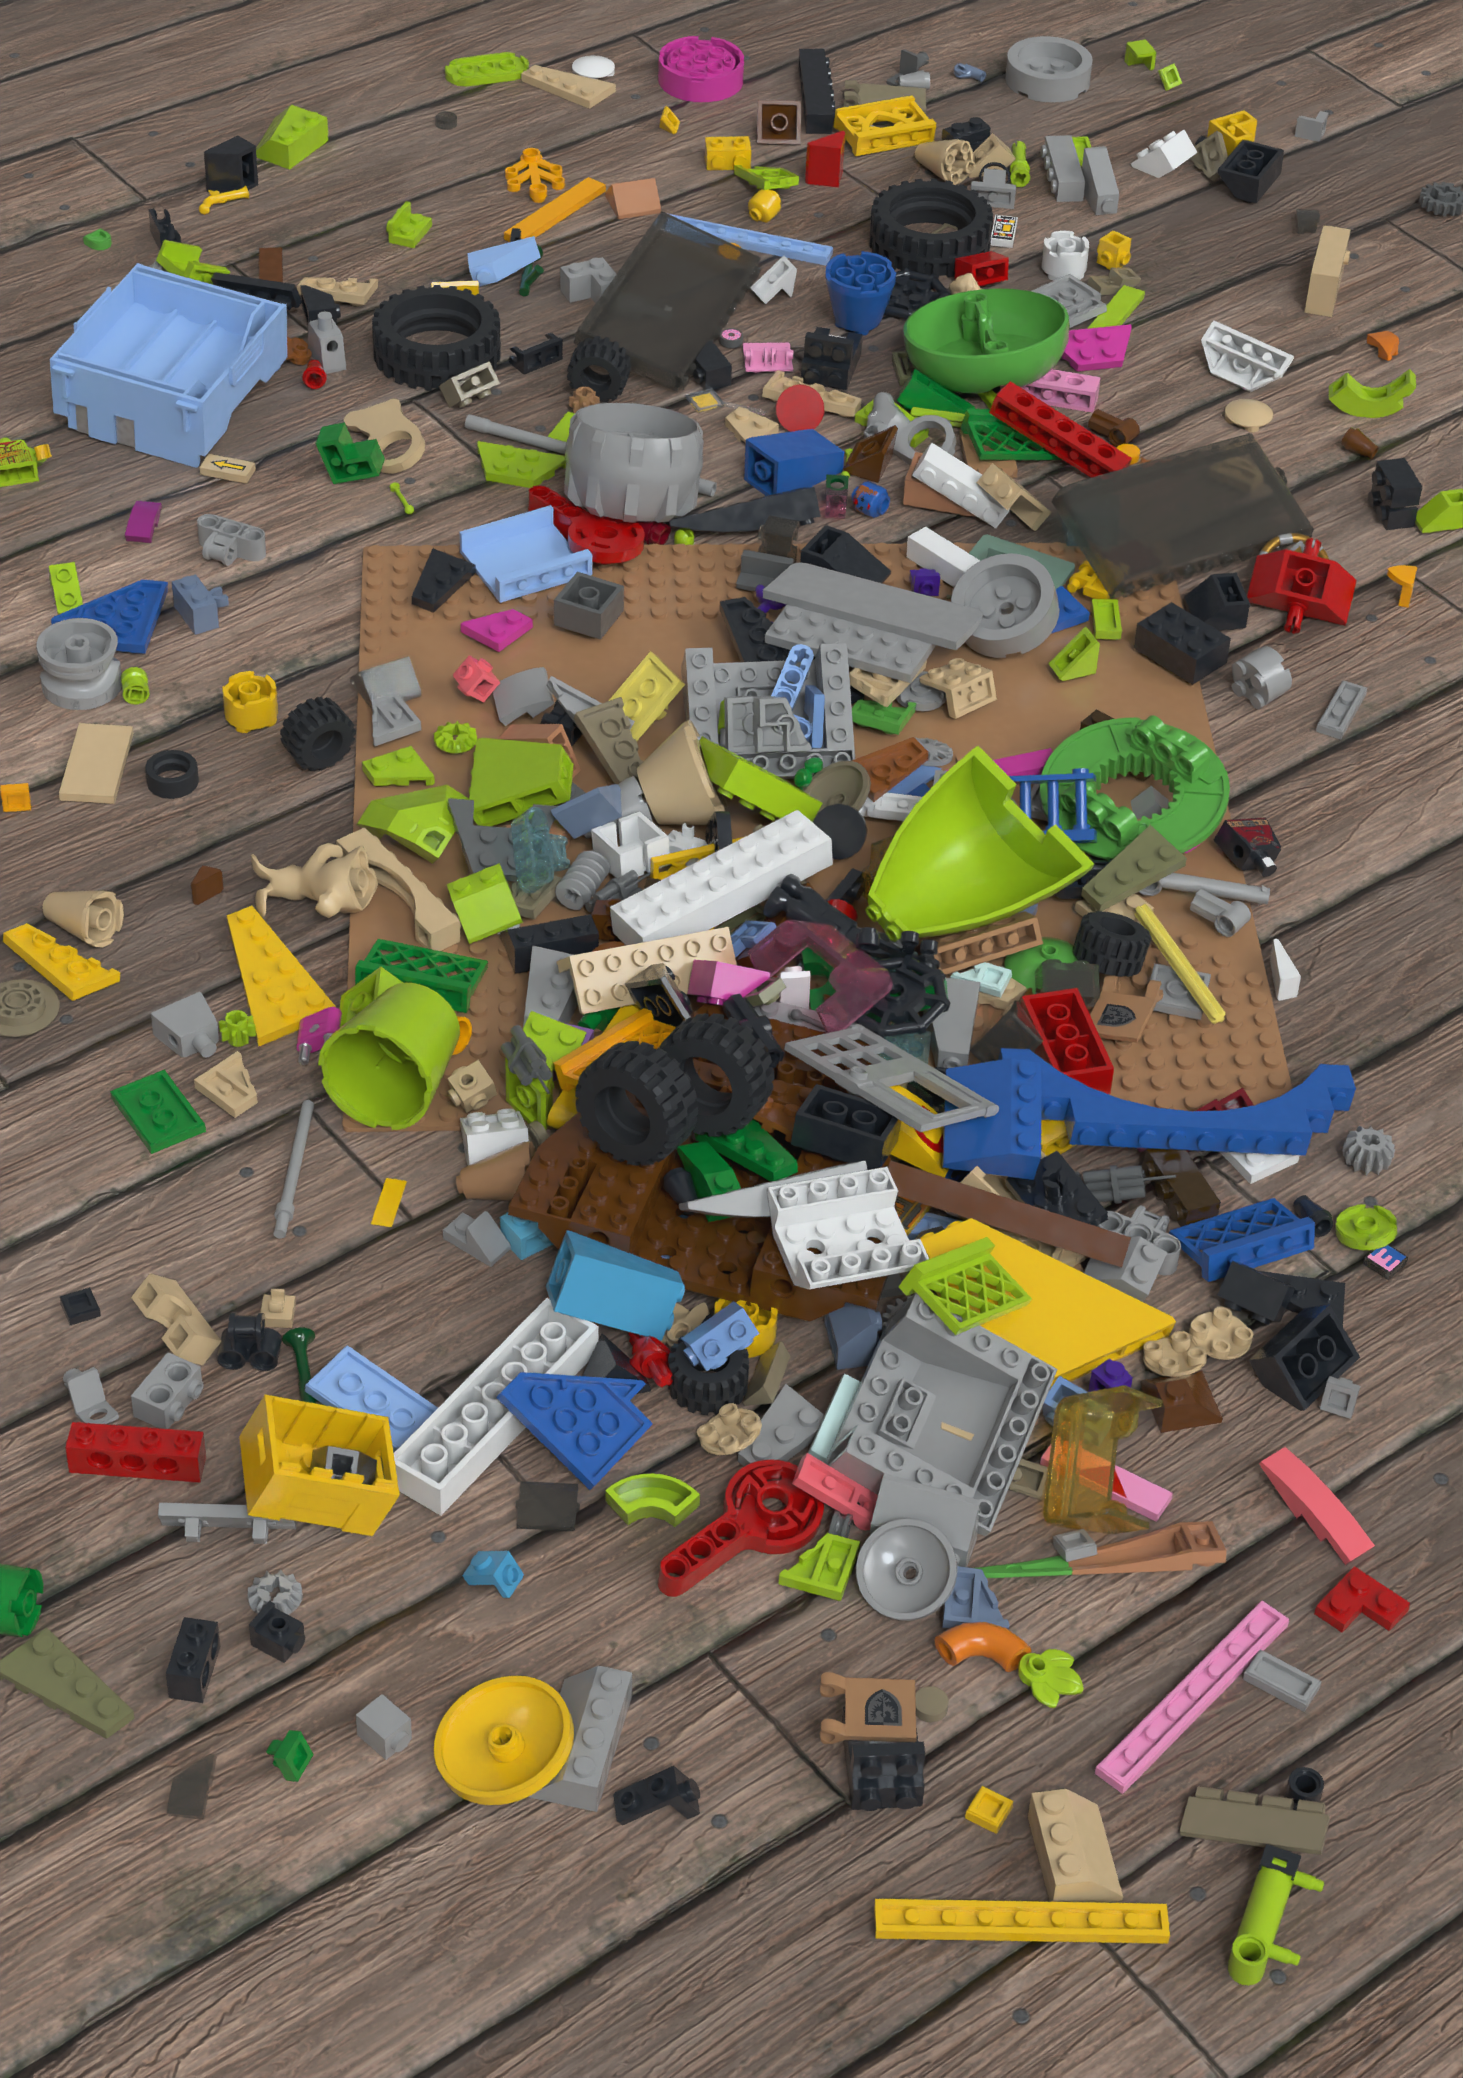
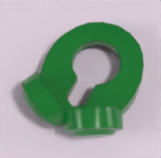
M816 757L805 761V768L799 769L794 777L797 788L802 790L810 785L812 774L814 773L815 775L823 769L822 759Z

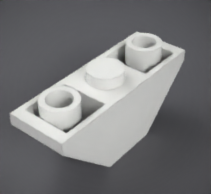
M800 966L784 968L785 971H781L777 977L783 980L787 988L779 993L780 997L776 1002L809 1009L810 971H802Z

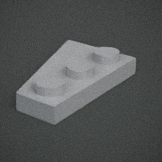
M785 1384L761 1419L762 1428L759 1436L752 1444L739 1451L738 1462L745 1467L748 1464L761 1460L788 1461L813 1442L824 1414Z

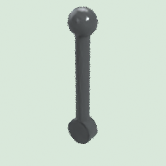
M793 1009L791 1011V1018L793 1020L801 1019L828 1032L839 1031V1029H835L802 1014L800 1009Z

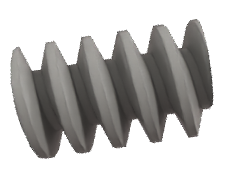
M594 851L579 853L556 886L555 893L561 904L572 910H580L585 903L590 901L610 872L608 860Z

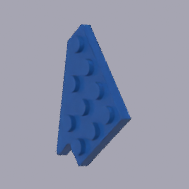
M520 1372L496 1397L589 1490L607 1474L653 1424L630 1401L646 1384L643 1380Z

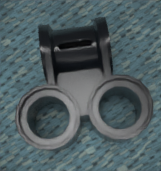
M231 1312L228 1328L222 1332L217 1355L218 1364L226 1369L238 1370L245 1365V1362H250V1365L257 1370H273L278 1364L282 1336L274 1329L265 1328L264 1313H258L257 1316L238 1315L237 1312Z

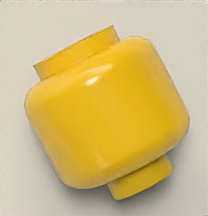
M771 189L759 190L748 202L750 217L754 221L768 223L781 210L779 195Z

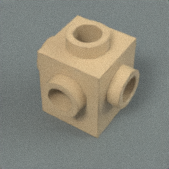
M479 1060L467 1067H459L447 1078L451 1088L447 1091L450 1099L456 1107L461 1104L466 1113L473 1109L478 1110L482 1108L489 1099L497 1095L493 1080Z

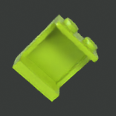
M164 240L156 259L162 267L172 274L212 285L211 278L215 272L230 274L226 267L200 263L199 257L202 248L199 246Z

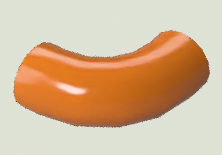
M987 1622L962 1623L943 1631L934 1639L940 1656L951 1666H956L972 1656H984L997 1662L1006 1672H1012L1018 1668L1021 1658L1031 1653V1647L1009 1629Z

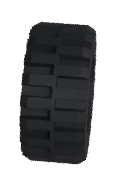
M704 1013L698 1014L694 1018L689 1017L677 1026L658 1047L668 1053L667 1056L671 1060L676 1059L681 1064L679 1068L683 1073L687 1072L691 1079L689 1082L690 1086L695 1087L697 1094L695 1102H698V1115L696 1116L697 1124L693 1133L704 1135L708 1132V1136L720 1137L722 1134L731 1135L736 1133L738 1129H743L768 1101L767 1098L771 1095L774 1087L772 1081L775 1079L774 1069L769 1067L772 1060L769 1052L765 1053L763 1049L765 1044L760 1038L756 1039L752 1035L753 1030L748 1026L742 1027L739 1025L740 1021L732 1017L728 1020L724 1019L722 1014L713 1013L709 1017L708 1014ZM693 1057L705 1058L717 1064L727 1075L732 1093L720 1092L708 1086L696 1072Z
M627 1041L613 1045L581 1073L575 1092V1097L578 1098L576 1100L577 1112L581 1113L580 1122L583 1127L588 1129V1136L592 1141L596 1140L601 1145L599 1148L603 1152H610L613 1154V1158L623 1162L627 1160V1164L648 1166L665 1159L691 1135L692 1130L695 1129L697 1124L698 1102H695L697 1094L695 1087L690 1086L689 1082L691 1079L687 1072L683 1073L679 1068L681 1064L676 1059L671 1060L667 1056L668 1053L661 1048L656 1050L653 1048L654 1045L642 1042L639 1044V1041ZM625 1090L631 1092L640 1100L649 1117L643 1115L632 1105Z

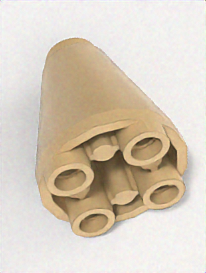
M952 139L925 142L919 144L915 150V158L919 163L945 182L946 180L952 181L956 185L963 182L975 170L973 151L968 141Z

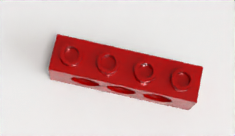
M72 1422L65 1447L69 1473L201 1483L206 1461L204 1432Z

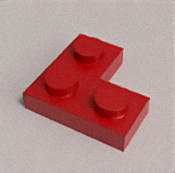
M1354 1566L1316 1606L1314 1614L1341 1633L1361 1613L1390 1631L1409 1611L1410 1602Z

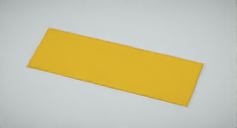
M386 1178L371 1221L372 1225L392 1227L407 1181Z

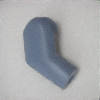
M958 63L954 67V74L959 79L973 78L982 82L986 77L985 71L969 64Z

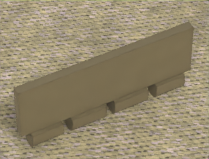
M1201 1786L1197 1787L1196 1797H1188L1179 1831L1180 1836L1266 1847V1844L1283 1850L1322 1855L1330 1821L1329 1815L1325 1814V1803L1299 1800L1296 1811L1293 1810L1294 1801L1292 1798L1264 1795L1262 1806H1259L1258 1794L1229 1790L1227 1801H1223V1789Z

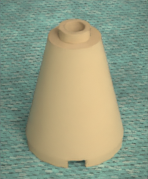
M107 890L52 892L43 902V914L48 920L93 947L103 948L114 941L111 937L115 931H120L124 917L121 900H117L114 896L116 894Z

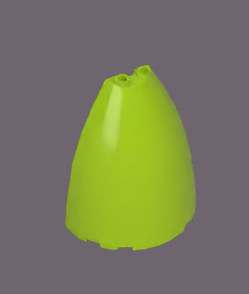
M976 746L951 767L915 804L897 830L876 873L868 894L869 906L865 908V911L872 921L878 922L885 930L887 937L893 942L901 939V933L904 931L918 932L919 938L973 930L1007 919L1053 896L1087 874L1093 868L1094 863L1056 824L1048 829L1045 834L1011 800L1017 784L979 746Z

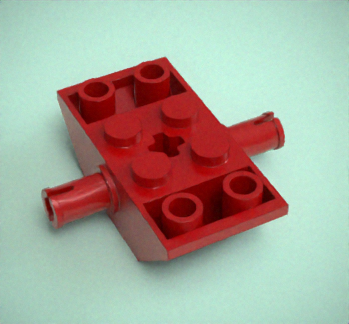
M1313 538L1306 539L1303 553L1284 549L1258 555L1256 558L1247 598L1250 603L1287 611L1288 615L1284 630L1290 633L1291 626L1294 624L1292 634L1300 632L1303 616L1344 626L1347 623L1357 580L1336 561L1318 557L1322 545L1318 539L1315 540L1313 548L1311 547Z

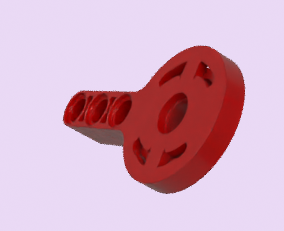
M536 485L529 489L528 512L551 505L553 507V524L564 538L568 540V546L573 553L588 549L592 553V562L607 565L629 561L643 551L645 532L638 522H625L621 519L606 516L599 517L590 514L546 486Z
M769 1459L756 1461L741 1468L732 1477L727 1486L723 1503V1515L662 1559L658 1577L660 1591L670 1597L680 1596L743 1550L750 1549L766 1554H786L807 1545L820 1528L824 1503L792 1484L798 1466L782 1460ZM747 1494V1495L745 1496L743 1502H742L741 1510L735 1509V1508H740V1503H741V1501H742L744 1495ZM768 1498H776L781 1500L786 1507L781 1511H771L763 1505L762 1501ZM813 1514V1515L811 1516V1519H810V1522H809L808 1526H807V1527L805 1528V1530H804L803 1528L806 1526V1524H807V1522H808V1520H809L810 1515ZM724 1536L731 1540H722L719 1537ZM694 1555H702L705 1558H696ZM669 1573H676L680 1577H672Z

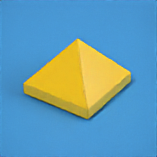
M665 106L659 128L676 134L680 120L669 107Z

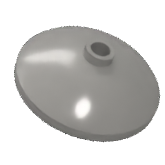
M898 1519L876 1529L863 1544L856 1565L858 1586L865 1600L880 1614L900 1621H912L927 1617L943 1606L954 1589L958 1571L954 1549L946 1536L933 1525L917 1519ZM909 1569H916V1576L913 1579H906V1572Z

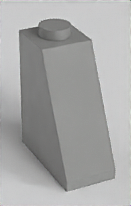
M1106 146L1084 148L1082 172L1085 179L1084 196L1095 215L1117 213L1119 191Z

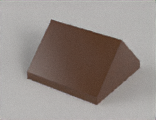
M758 100L757 144L801 145V101Z
M894 425L857 442L843 470L851 475L879 483L893 455L898 431L897 426Z

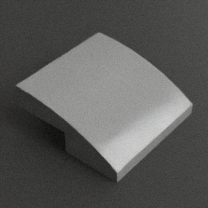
M544 667L533 668L511 675L501 680L500 684L493 691L499 720L505 726L526 712L534 718L555 703L552 692L546 686L549 679Z

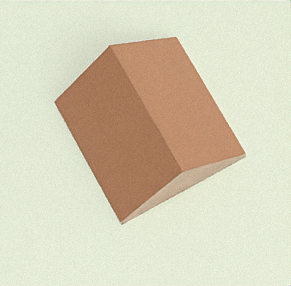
M655 178L612 184L605 192V197L618 219L661 213Z

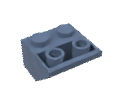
M845 1303L844 1307L824 1315V1325L836 1369L868 1366L880 1340L877 1331L882 1330L880 1312Z

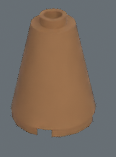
M524 1141L462 1168L460 1175L456 1176L459 1194L464 1193L466 1199L511 1201L536 1152L533 1142Z

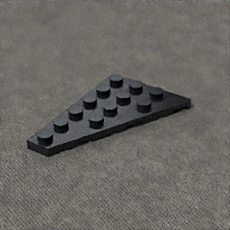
M746 597L720 601V612L741 662L786 661L790 652L789 649L765 643V634L773 624L766 618V613L761 609H757ZM850 685L851 704L856 703L858 700H864V694Z

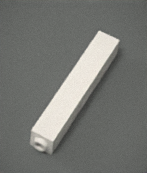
M927 527L908 536L906 557L924 569H935L936 572L940 573V579L954 588L960 577L971 566L980 561ZM1014 608L1001 609V614H1010Z

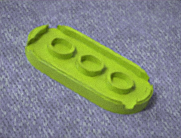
M511 52L458 58L449 62V66H445V78L448 82L457 86H477L521 79V73L529 69V62L524 56L520 55V58L515 57V53Z

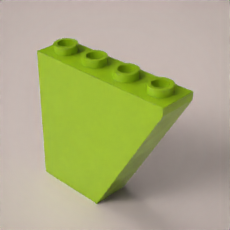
M492 738L477 739L476 749L473 752L474 765L471 770L472 781L471 787H469V800H474L473 820L478 826H494L532 813L533 804L554 806L570 800L574 764L561 744Z

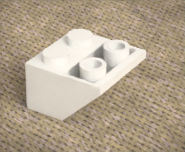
M1185 130L1177 134L1175 131H1172L1163 137L1164 141L1158 139L1148 146L1150 150L1146 148L1136 154L1138 159L1133 161L1131 165L1133 168L1160 178L1195 155L1197 151Z
M508 1108L498 1110L497 1114L485 1115L483 1112H473L465 1118H460L468 1166L519 1143L529 1141L528 1128L520 1111Z

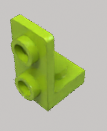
M75 562L49 565V580L51 587H53L58 615L83 605Z

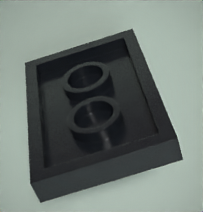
M1058 1151L1040 1159L1034 1180L1007 1177L1005 1179L1006 1186L1019 1202L1094 1226H1098L1108 1220V1212Z

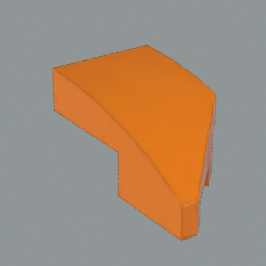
M1390 331L1367 334V344L1378 348L1379 358L1389 361L1392 360V356L1398 355L1399 338Z

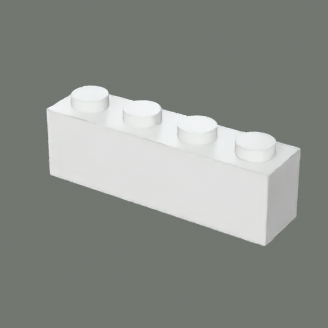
M932 442L920 457L912 476L994 528H997L1008 514L1010 508L1008 510L1005 509L976 483L982 474Z

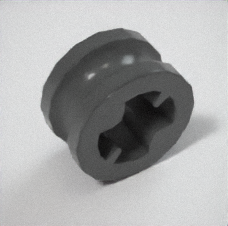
M835 1511L829 1533L848 1538L853 1516L851 1514L842 1516L840 1511Z

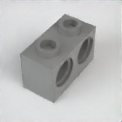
M167 1352L131 1395L133 1416L155 1427L169 1429L175 1421L181 1419L185 1408L190 1402L200 1396L204 1386L201 1366Z

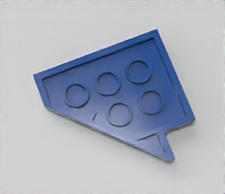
M142 579L54 616L51 619V624L53 625L72 618L98 620L110 626L116 633L118 638L116 651L146 654L168 593V582Z

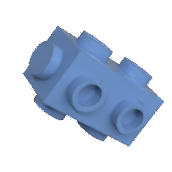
M733 1301L681 1338L687 1347L683 1352L693 1366L698 1364L708 1371L710 1368L716 1369L727 1361V1356L734 1351L747 1348L752 1344L753 1338L760 1333L743 1307Z

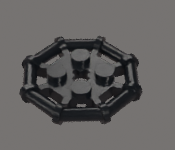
M904 268V270L896 271V282L883 316L891 315L907 319L920 307L939 298L952 295V293L943 286L936 274L928 275Z
M906 953L902 957L878 960L870 958L866 960V964L850 980L843 982L841 990L845 994L846 1019L850 1023L864 1026L884 1039L889 1036L913 1033L922 1035L926 1033V1028L942 1012L949 1010L951 1003L947 998L944 980L946 976L941 969L935 970L913 958V954ZM896 969V972L888 973V970ZM871 975L873 976L867 983H864ZM932 985L934 994L926 993L925 987ZM898 992H901L900 996H890V993L897 994ZM857 994L865 995L866 1001L858 1004ZM924 1006H931V1008L920 1018V1016L917 1013ZM871 1012L882 1018L879 1023L865 1014Z

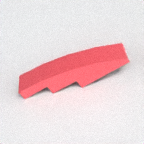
M1286 1447L1259 1463L1296 1519L1303 1515L1320 1542L1327 1538L1345 1565L1375 1546L1334 1493L1308 1466Z

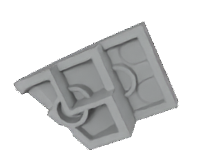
M724 697L725 747L731 752L811 751V745L806 740L786 697Z

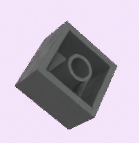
M576 572L554 599V625L593 638L602 639L624 611V586Z

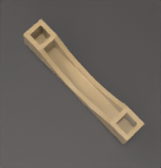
M362 828L336 840V845L342 848V857L361 845L364 847L368 855V867L374 869L378 883L394 891L411 908L415 917V939L424 948L442 951L460 942L461 922L459 917L455 913H451L444 906L442 900L438 897L436 898L428 890L426 884L420 882L407 866L401 864L392 851H388L381 844L377 836H373L366 828Z

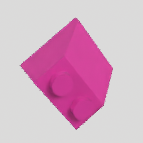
M694 959L687 994L697 996V1002L723 1006V1003L731 995L740 993L744 997L769 979L770 972L719 961Z

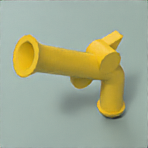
M247 186L224 193L208 190L210 196L205 198L202 205L199 206V212L206 215L210 212V207L213 204L225 203L240 198L249 199Z

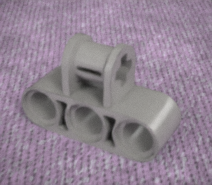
M204 514L197 519L199 544L203 547L202 555L204 559H215L222 561L223 565L229 566L237 557L249 561H260L266 557L265 532L263 529L214 514Z
M1142 1205L1136 1209L1131 1218L1117 1212L1107 1211L1108 1220L1097 1227L1128 1237L1141 1236L1166 1251L1167 1254L1158 1272L1159 1275H1171L1177 1270L1181 1243L1178 1238L1166 1233L1169 1216H1158L1146 1211L1145 1206Z

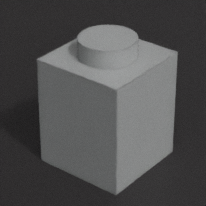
M383 1694L356 1714L357 1736L385 1760L395 1752L403 1751L412 1739L411 1718Z

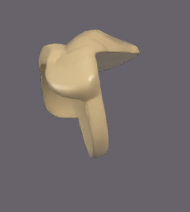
M971 273L959 276L949 284V290L952 295L982 289Z

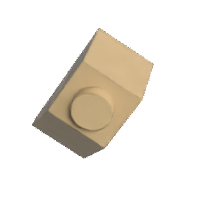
M992 133L973 152L975 170L968 176L970 178L979 177L981 169L991 162L1001 163L1008 168L1016 158L1009 147ZM991 166L987 168L1004 170L1003 168L998 166Z

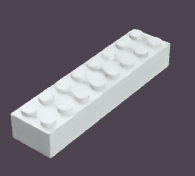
M796 810L611 906L613 933L624 944L632 945L708 931L768 899L777 886L781 887V883L787 875L794 874L802 881L833 865L831 838L799 810Z
M546 1298L394 1452L399 1491L441 1516L526 1428L496 1397L520 1372L575 1376L589 1362L598 1342L599 1326L584 1319L554 1312L550 1299Z

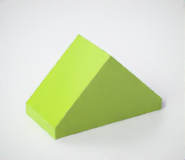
M1084 627L1048 664L1062 681L1095 674L1100 643L1091 631Z

